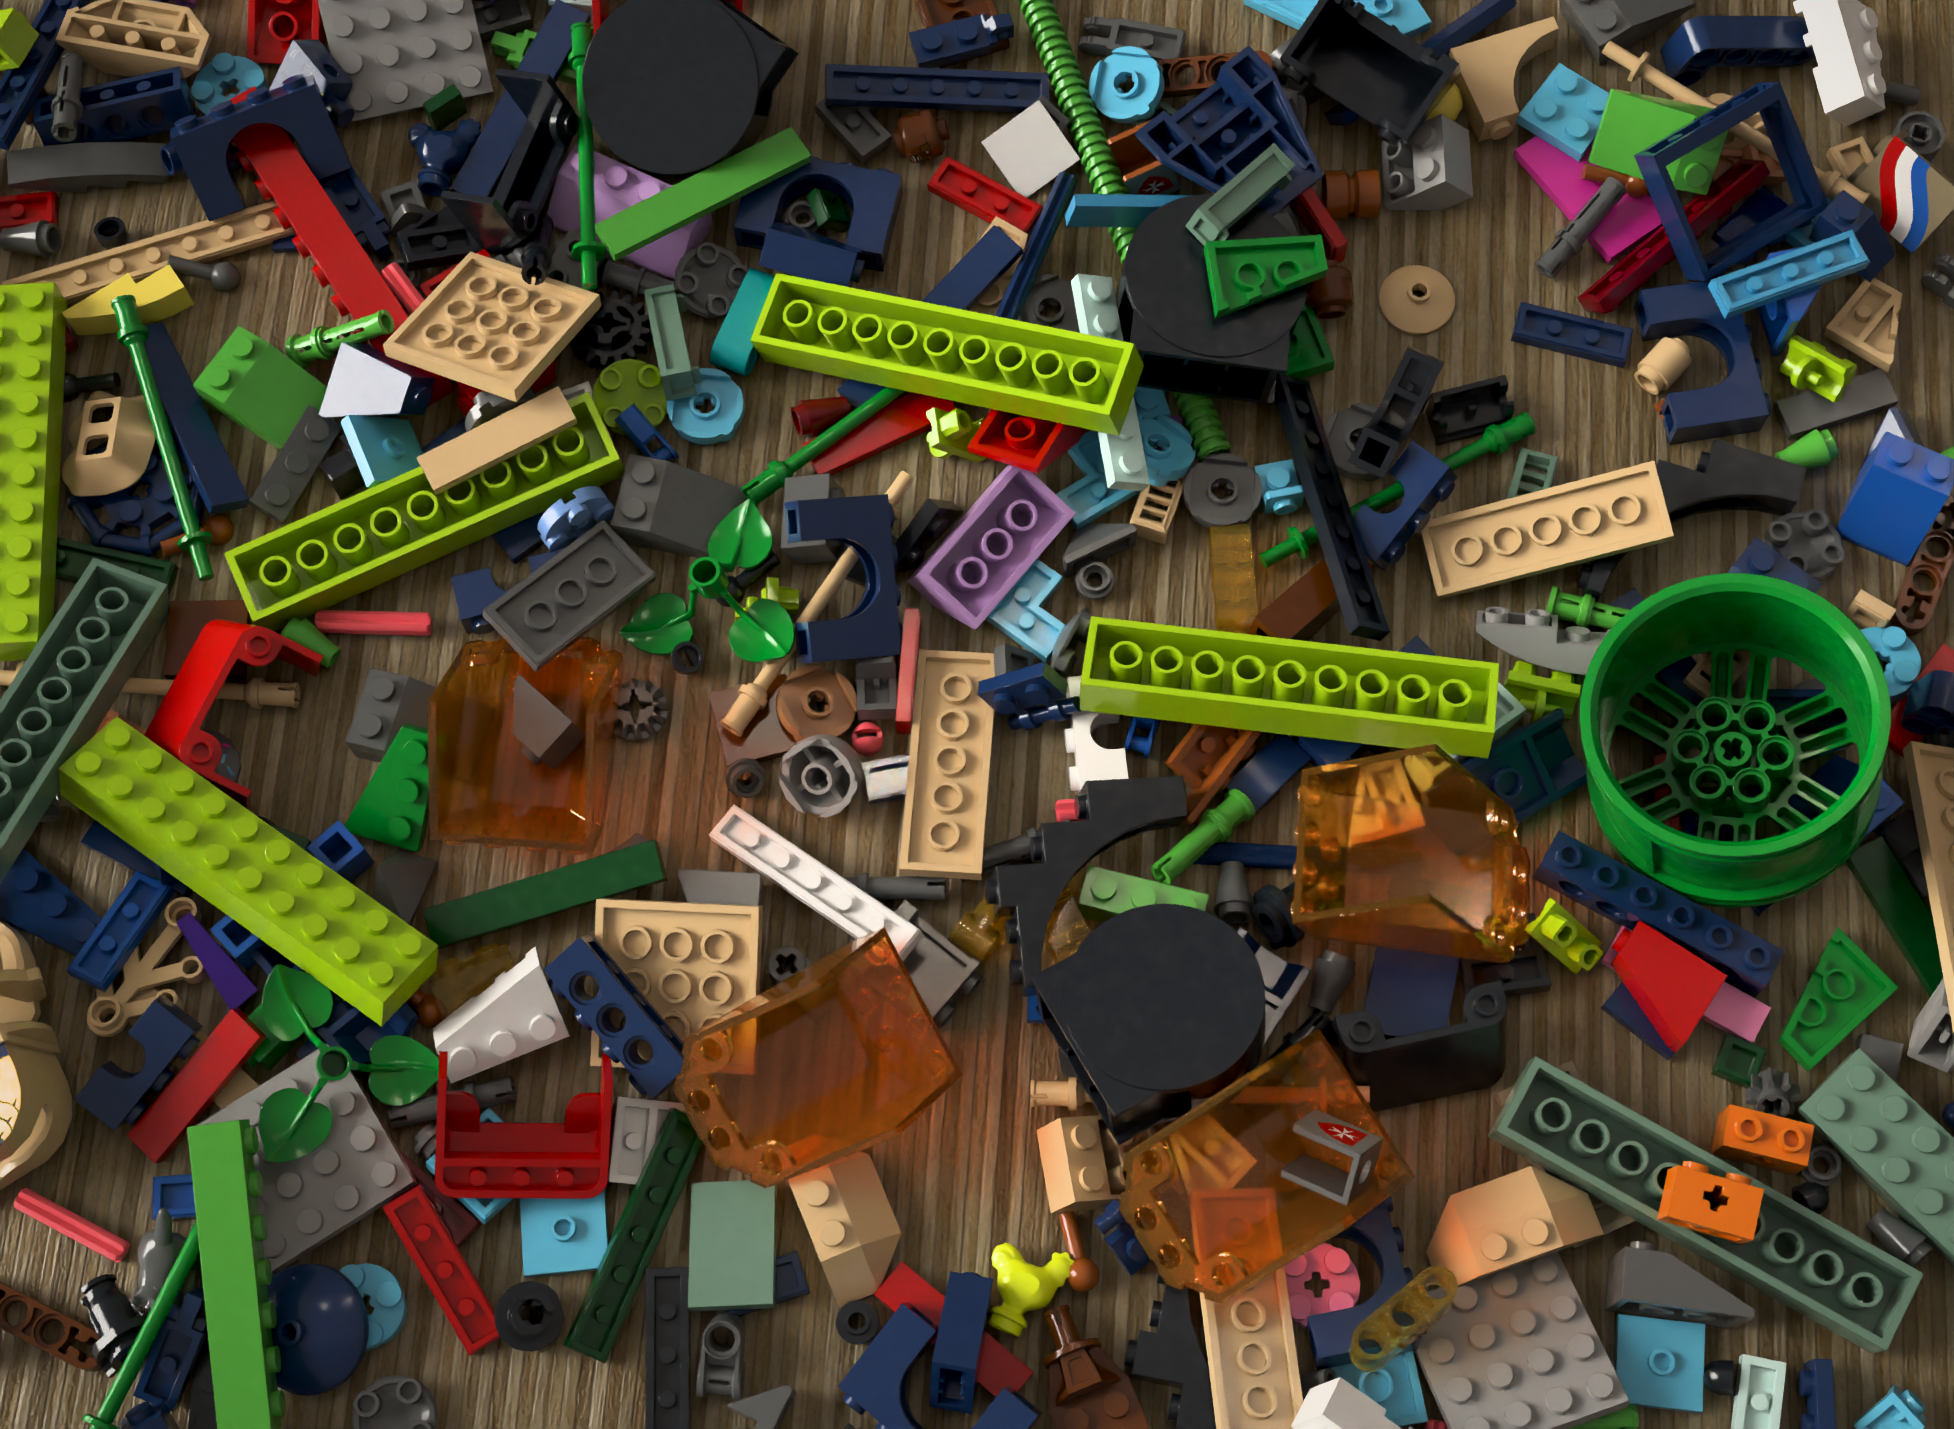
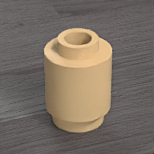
M1662 338L1638 364V371L1634 374L1636 381L1643 389L1654 395L1659 394L1661 390H1668L1692 364L1690 348L1679 338Z

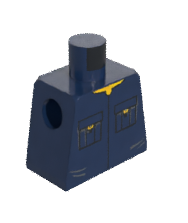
M292 40L269 91L283 86L282 82L297 74H304V77L314 75L334 123L339 127L348 125L355 114L354 110L345 103L352 87L351 78L319 40Z

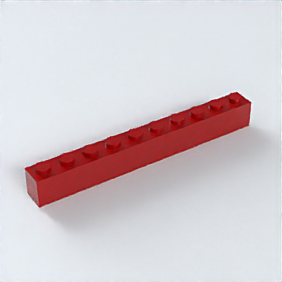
M253 86L228 101H231L234 105L247 100L246 96L257 89ZM257 123L243 128L232 138L229 144L234 142L238 147L239 151L235 155L245 172L248 173L253 170L258 177L254 184L265 202L272 199L276 203L278 208L272 211L282 228L287 230L291 227L297 237L293 238L292 242L303 259L310 256L316 266L312 267L311 270L321 287L325 288L329 285L335 295L330 297L341 317L349 315L352 320H356L380 310H386L391 314L394 321L392 333L362 342V344H368L385 353L383 344L404 323L408 315L284 129L270 123ZM361 328L356 331H353L352 333L356 334L364 331V329ZM412 366L436 378L432 388V397L427 407L454 392L449 378Z

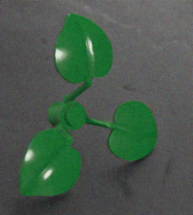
M748 499L737 506L719 523L709 539V557L698 558L690 566L689 578L692 584L688 586L690 591L688 611L684 600L675 594L660 593L654 595L638 608L629 623L620 630L621 635L627 642L645 653L660 656L671 655L675 646L681 642H691L694 631L688 620L695 616L698 593H700L707 599H716L722 596L741 617V619L733 623L728 636L729 645L739 658L751 663H763L782 659L790 654L795 641V630L792 619L785 608L773 600L762 598L755 601L748 612H746L727 590L729 580L724 571L733 572L736 566L745 570L756 568L768 558L773 548L772 532L752 500Z
M282 964L276 965L267 978L262 994V1015L265 1025L275 1037L287 1042L297 1039L305 1032L306 1036L320 1051L315 1061V1071L319 1076V1080L308 1097L296 1088H284L272 1093L263 1103L259 1112L258 1128L266 1160L272 1163L293 1161L313 1152L326 1140L332 1127V1113L328 1107L314 1101L327 1082L335 1083L341 1081L348 1075L350 1070L371 1072L368 1082L371 1093L384 1104L402 1106L420 1098L438 1081V1057L420 1042L401 1035H389L375 1041L370 1048L372 1064L352 1061L350 1054L342 1047H327L326 1043L314 1033L312 1028L325 1024L331 1015L333 999L329 988L309 973L295 970Z

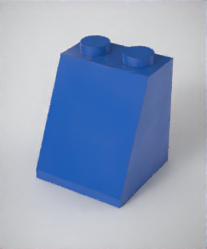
M1886 431L1860 469L1835 527L1841 535V539L1907 566L1949 497L1954 485V459Z

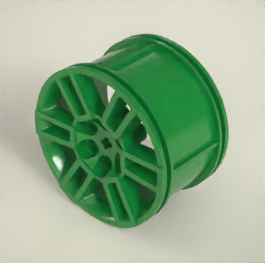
M1724 573L1697 577L1669 586L1637 604L1614 625L1597 648L1588 667L1580 699V728L1583 750L1586 757L1588 791L1593 812L1601 831L1610 846L1613 847L1619 857L1632 870L1700 905L1739 909L1766 905L1799 895L1831 876L1857 850L1874 818L1880 796L1883 762L1887 752L1891 726V704L1888 685L1875 651L1863 633L1844 613L1821 596L1788 581L1763 575ZM1735 651H1748L1751 656L1746 695L1741 699L1732 697L1733 655ZM1706 652L1712 655L1710 697L1702 700L1697 707L1658 682L1655 678L1656 673L1679 660ZM1779 657L1805 669L1822 682L1826 690L1808 700L1776 713L1774 708L1766 702L1772 659ZM1636 694L1678 722V724L1672 729L1631 707L1629 701ZM1841 710H1844L1848 720L1845 723L1810 736L1798 738L1794 733ZM1712 719L1725 721L1722 725L1716 727L1705 723L1707 720ZM1760 722L1767 726L1760 730H1754L1746 724ZM1619 725L1667 753L1666 760L1663 763L1617 781L1609 768V751L1615 727ZM1853 744L1857 745L1859 771L1841 797L1799 771L1801 763ZM1691 747H1696L1701 751L1698 757L1692 759L1684 758L1680 755V753ZM1734 751L1740 753V759H1737L1735 756L1731 761L1725 759L1726 752L1730 755ZM1771 753H1776L1786 761L1781 765L1774 766L1767 763L1764 758ZM1704 782H1713L1719 786V790L1713 794H1704L1697 787ZM1754 785L1759 787L1762 793L1758 797L1748 798L1742 795L1740 790L1745 786ZM1667 786H1670L1672 790L1669 796L1644 808H1640L1633 801ZM1794 796L1822 814L1810 820L1790 806L1788 799ZM1687 812L1699 820L1697 837L1671 828L1664 823ZM1769 819L1787 831L1778 836L1755 840L1756 825L1762 824ZM1719 829H1734L1733 842L1718 841Z

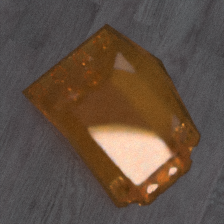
M501 635L497 641H483L479 639L466 642L427 702L430 840H443L444 843L449 845H461L466 842L482 843L489 848H502L507 845L521 846L529 851L559 849L574 855L594 852L602 832L624 654L615 649L602 650L600 641L592 637H582L538 672H535ZM519 675L586 733V737L555 771L543 761L537 767L519 751L524 744L513 735L514 682Z
M1437 744L1302 769L1301 786L1298 789V800L1300 803L1299 823L1295 829L1297 840V856L1293 866L1295 889L1294 901L1291 903V916L1294 925L1316 939L1496 963L1510 962L1515 955L1514 947L1523 945L1529 938V934L1524 929L1529 924V875L1531 870V861L1526 847H1521L1517 839L1516 830L1518 822L1513 808Z
M885 927L851 941L687 1036L682 1049L684 1059L681 1072L676 1075L673 1090L680 1103H683L687 1111L686 1114L699 1139L705 1144L706 1152L712 1163L727 1171L731 1168L739 1170L750 1176V1182L763 1188H768L899 1136L961 1077L962 1073Z
M1318 1029L1126 1152L1123 1170L1127 1172L1125 1191L1120 1195L1119 1211L1126 1222L1130 1223L1134 1229L1135 1236L1150 1260H1153L1158 1267V1272L1166 1285L1180 1290L1185 1287L1204 1293L1205 1299L1221 1304L1346 1230L1412 1180L1415 1175L1322 1032ZM1314 1110L1322 1111L1383 1138L1369 1190L1347 1206L1280 1176L1282 1168L1302 1154L1311 1156L1347 1173L1350 1172L1353 1161L1352 1157L1292 1131L1295 1122Z

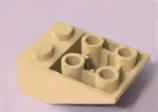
M1100 1115L1062 1117L1036 1130L1050 1213L1088 1211L1104 1208L1114 1199L1120 1201L1136 1188L1135 1183L1144 1175L1149 1178L1160 1168L1168 1175L1171 1182L1161 1189L1159 1193L1161 1194L1171 1186L1179 1195L1184 1194L1182 1179L1165 1133L1171 1126V1121L1161 1122L1121 1145L1117 1144Z

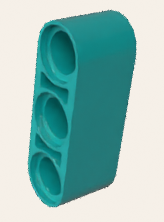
M755 268L749 269L713 343L710 353V363L712 365L745 377L749 376L760 355L750 339L774 280V275Z

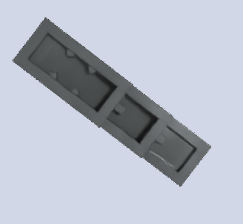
M85 142L8 151V188L86 193L87 186L126 188L128 181L166 184L168 173L160 157V147L165 146L166 143Z

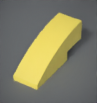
M167 265L137 284L130 274L127 273L63 311L62 314L77 335H102L119 331L115 313L111 307V301L118 296H135L137 309L143 325L152 324L171 317L194 305V302L172 267Z

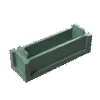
M1273 143L1202 204L1185 227L1204 246L1206 241L1226 240L1229 236L1227 230L1276 187H1279L1281 190L1287 188L1292 181L1289 172L1295 167V164Z
M674 284L644 290L666 401L697 395L695 384L701 383L702 379L699 367L691 366L680 315V312L687 310L684 295L675 293Z

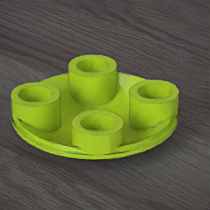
M635 359L620 360L602 370L594 384L592 400L604 425L618 434L626 435L614 419L633 403L655 428L666 416L667 401L660 371L654 365Z

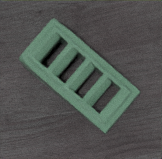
M1521 447L1507 499L1517 497L1516 494L1524 495L1551 488L1559 457ZM1524 466L1547 471V474L1524 469ZM1520 480L1527 481V482H1531V483H1535V484H1539V485H1542L1543 487L1537 486V485H1533V484H1530V483H1526V482H1522V481H1520Z

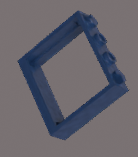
M1759 82L1634 155L1684 277L1688 280L1707 281L1724 276L1725 269L1733 264L1739 265L1750 261L1756 256L1755 251L1764 246H1772L1782 242L1787 237L1786 233L1792 229L1812 224V219L1828 206L1825 194L1780 82ZM1759 112L1795 202L1703 256L1666 166Z

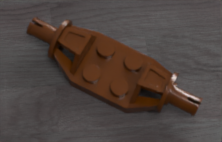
M1068 1305L1056 1307L1062 1325L1058 1324L1052 1309L1045 1312L1043 1319L1047 1323L1057 1349L1047 1356L1043 1362L1045 1368L1049 1370L1048 1410L1055 1428L1150 1429L1129 1377L1100 1349L1102 1346L1100 1339H1080ZM1089 1356H1091L1093 1362L1095 1363L1097 1369H1098L1099 1372H1100V1375H1099L1098 1371L1096 1370L1095 1366L1093 1365V1363H1092L1091 1359L1089 1358Z

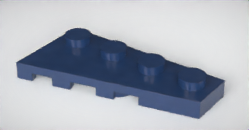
M24 848L0 884L1 919L75 957L102 920L97 913Z

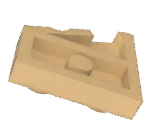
M1876 278L1871 282L1865 279L1827 325L1824 336L1888 373L1894 360V346L1903 293Z

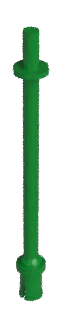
M577 22L570 27L572 52L568 55V63L570 68L576 71L577 116L579 119L578 157L581 242L573 245L572 257L581 262L582 288L591 291L597 288V262L604 259L606 247L596 241L593 124L586 109L582 88L584 61L594 33L593 26L591 27L590 23Z
M118 296L111 301V307L114 310L119 327L117 337L119 343L130 350L185 536L180 538L177 544L180 550L190 551L199 581H208L214 578V573L205 546L211 544L214 539L211 532L201 531L144 345L150 336L147 326L141 322L135 296Z
M885 387L787 460L777 462L772 460L767 464V470L746 485L740 487L742 493L747 500H752L757 507L759 503L781 487L784 489L785 478L793 477L796 471L906 391Z
M1523 411L1498 426L1492 424L1484 429L1482 439L1441 459V461L1454 471L1488 452L1501 455L1507 452L1508 446L1529 435L1535 434L1536 427L1534 421L1527 412ZM1395 483L1350 507L1352 516L1354 517L1363 504L1373 511H1377L1404 497V488ZM1293 526L1288 528V540L1259 554L1263 566L1268 568L1295 553L1300 558H1308L1310 556L1308 546L1319 541L1315 527L1313 526L1303 532H1300Z
M195 1222L97 1415L84 1414L82 1420L92 1424L90 1429H120L112 1423L200 1252L197 1222Z

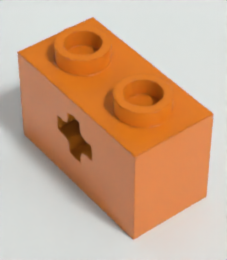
M1729 1104L1718 1114L1711 1154L1796 1175L1808 1166L1815 1125Z
M1683 1161L1682 1166L1677 1165L1668 1169L1657 1217L1658 1221L1739 1244L1754 1240L1764 1189L1752 1186V1179L1734 1173H1726L1725 1178L1708 1173V1166L1691 1161ZM1712 1192V1199L1719 1202V1205L1710 1209V1202L1703 1199V1195Z

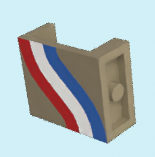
M1904 129L1895 136H1892L1890 133L1887 134L1873 150L1877 154L1875 159L1869 165L1863 162L1847 180L1862 191L1870 194L1864 205L1874 211L1881 226L1913 254L1953 214L1954 183L1905 141L1910 136V133Z

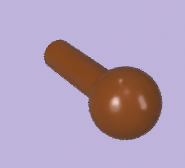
M1585 164L1582 169L1581 179L1604 183L1607 177L1610 176L1621 182L1625 186L1624 188L1627 189V194L1631 197L1641 198L1649 194L1645 181L1640 178Z
M224 515L210 516L204 522L203 527L200 528L201 531L212 533L214 540L211 544L224 545L234 535V525ZM185 533L159 542L165 557L184 551L179 549L177 542L185 536Z
M418 989L407 1000L414 1007V1012L419 1017L417 1022L424 1027H435L446 1018L447 1006L439 996L425 995Z
M1075 1211L1064 1212L1059 1215V1220L1068 1254L1074 1260L1070 1268L1069 1278L1066 1281L1073 1290L1087 1292L1097 1285L1099 1269L1092 1260L1086 1257Z

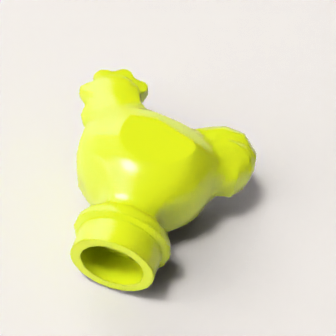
M1009 1243L997 1245L993 1250L991 1259L993 1267L998 1270L997 1288L1003 1303L1000 1306L991 1308L990 1312L992 1315L988 1324L1004 1333L1019 1338L1023 1328H1027V1321L1023 1314L1027 1311L1045 1308L1051 1302L1057 1288L1064 1286L1066 1279L1069 1278L1070 1268L1074 1260L1070 1258L1067 1252L1062 1254L1054 1252L1051 1261L1043 1267H1038L1025 1262L1016 1246Z

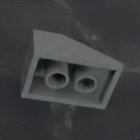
M1559 0L1560 12L1599 66L1610 60L1609 57L1602 54L1604 47L1609 41L1626 50L1694 8L1696 4L1694 0Z
M629 454L611 527L630 546L695 558L709 557L708 543L713 531L733 509L747 499L740 487L670 461Z
M370 668L345 742L356 757L381 763L400 728L407 723L444 733L445 739L437 777L470 784L494 710L491 707L414 678Z
M1630 1242V1247L1625 1246L1608 1259L1604 1311L1701 1323L1706 1326L1733 1330L1754 1319L1755 1309L1672 1254L1656 1251L1657 1245L1653 1243Z

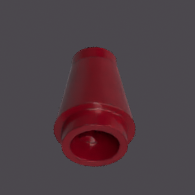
M845 396L800 400L797 406L791 407L792 422L800 437L808 435L812 438L832 427L851 413Z

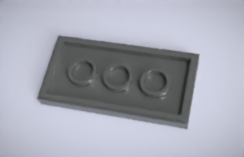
M603 519L483 609L482 616L531 668L538 672L652 584L657 575Z

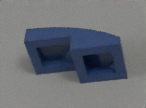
M1278 734L1232 778L1223 792L1226 794L1230 789H1237L1243 792L1253 803L1256 815L1278 795L1285 784L1308 765L1312 757L1288 735Z

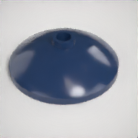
M315 1263L299 1264L277 1273L272 1277L271 1284H267L268 1302L274 1303L277 1316L276 1327L271 1329L273 1346L279 1347L281 1355V1370L276 1373L277 1386L292 1394L306 1396L331 1391L342 1385L353 1375L365 1354L369 1336V1322L364 1301L355 1285L344 1274L326 1265ZM292 1325L295 1326L297 1331L295 1339L291 1335Z

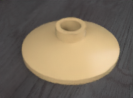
M1409 265L1395 270L1384 280L1379 292V307L1385 320L1395 329L1411 335H1426L1439 330L1449 321L1455 307V294L1449 281L1440 272L1422 265ZM1412 291H1420L1425 296L1416 297Z

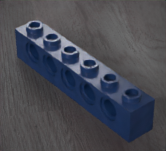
M1560 830L1551 842L1532 877L1536 881L1620 926L1633 930L1637 923L1642 921L1726 974L1727 977L1724 982L1754 998L1767 986L1784 953V950Z

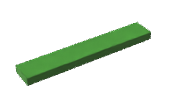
M791 126L595 224V233L613 260L616 261L810 163L811 154Z

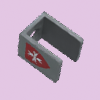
M1319 1110L1310 1112L1294 1123L1293 1132L1352 1157L1353 1161L1350 1172L1347 1173L1311 1156L1302 1154L1282 1168L1281 1177L1346 1206L1369 1190L1383 1142L1382 1137Z

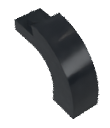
M1412 346L1407 347L1382 402L1370 422L1364 426L1348 460L1349 463L1383 479L1389 474V470L1398 460L1430 398V393L1445 364L1444 361Z

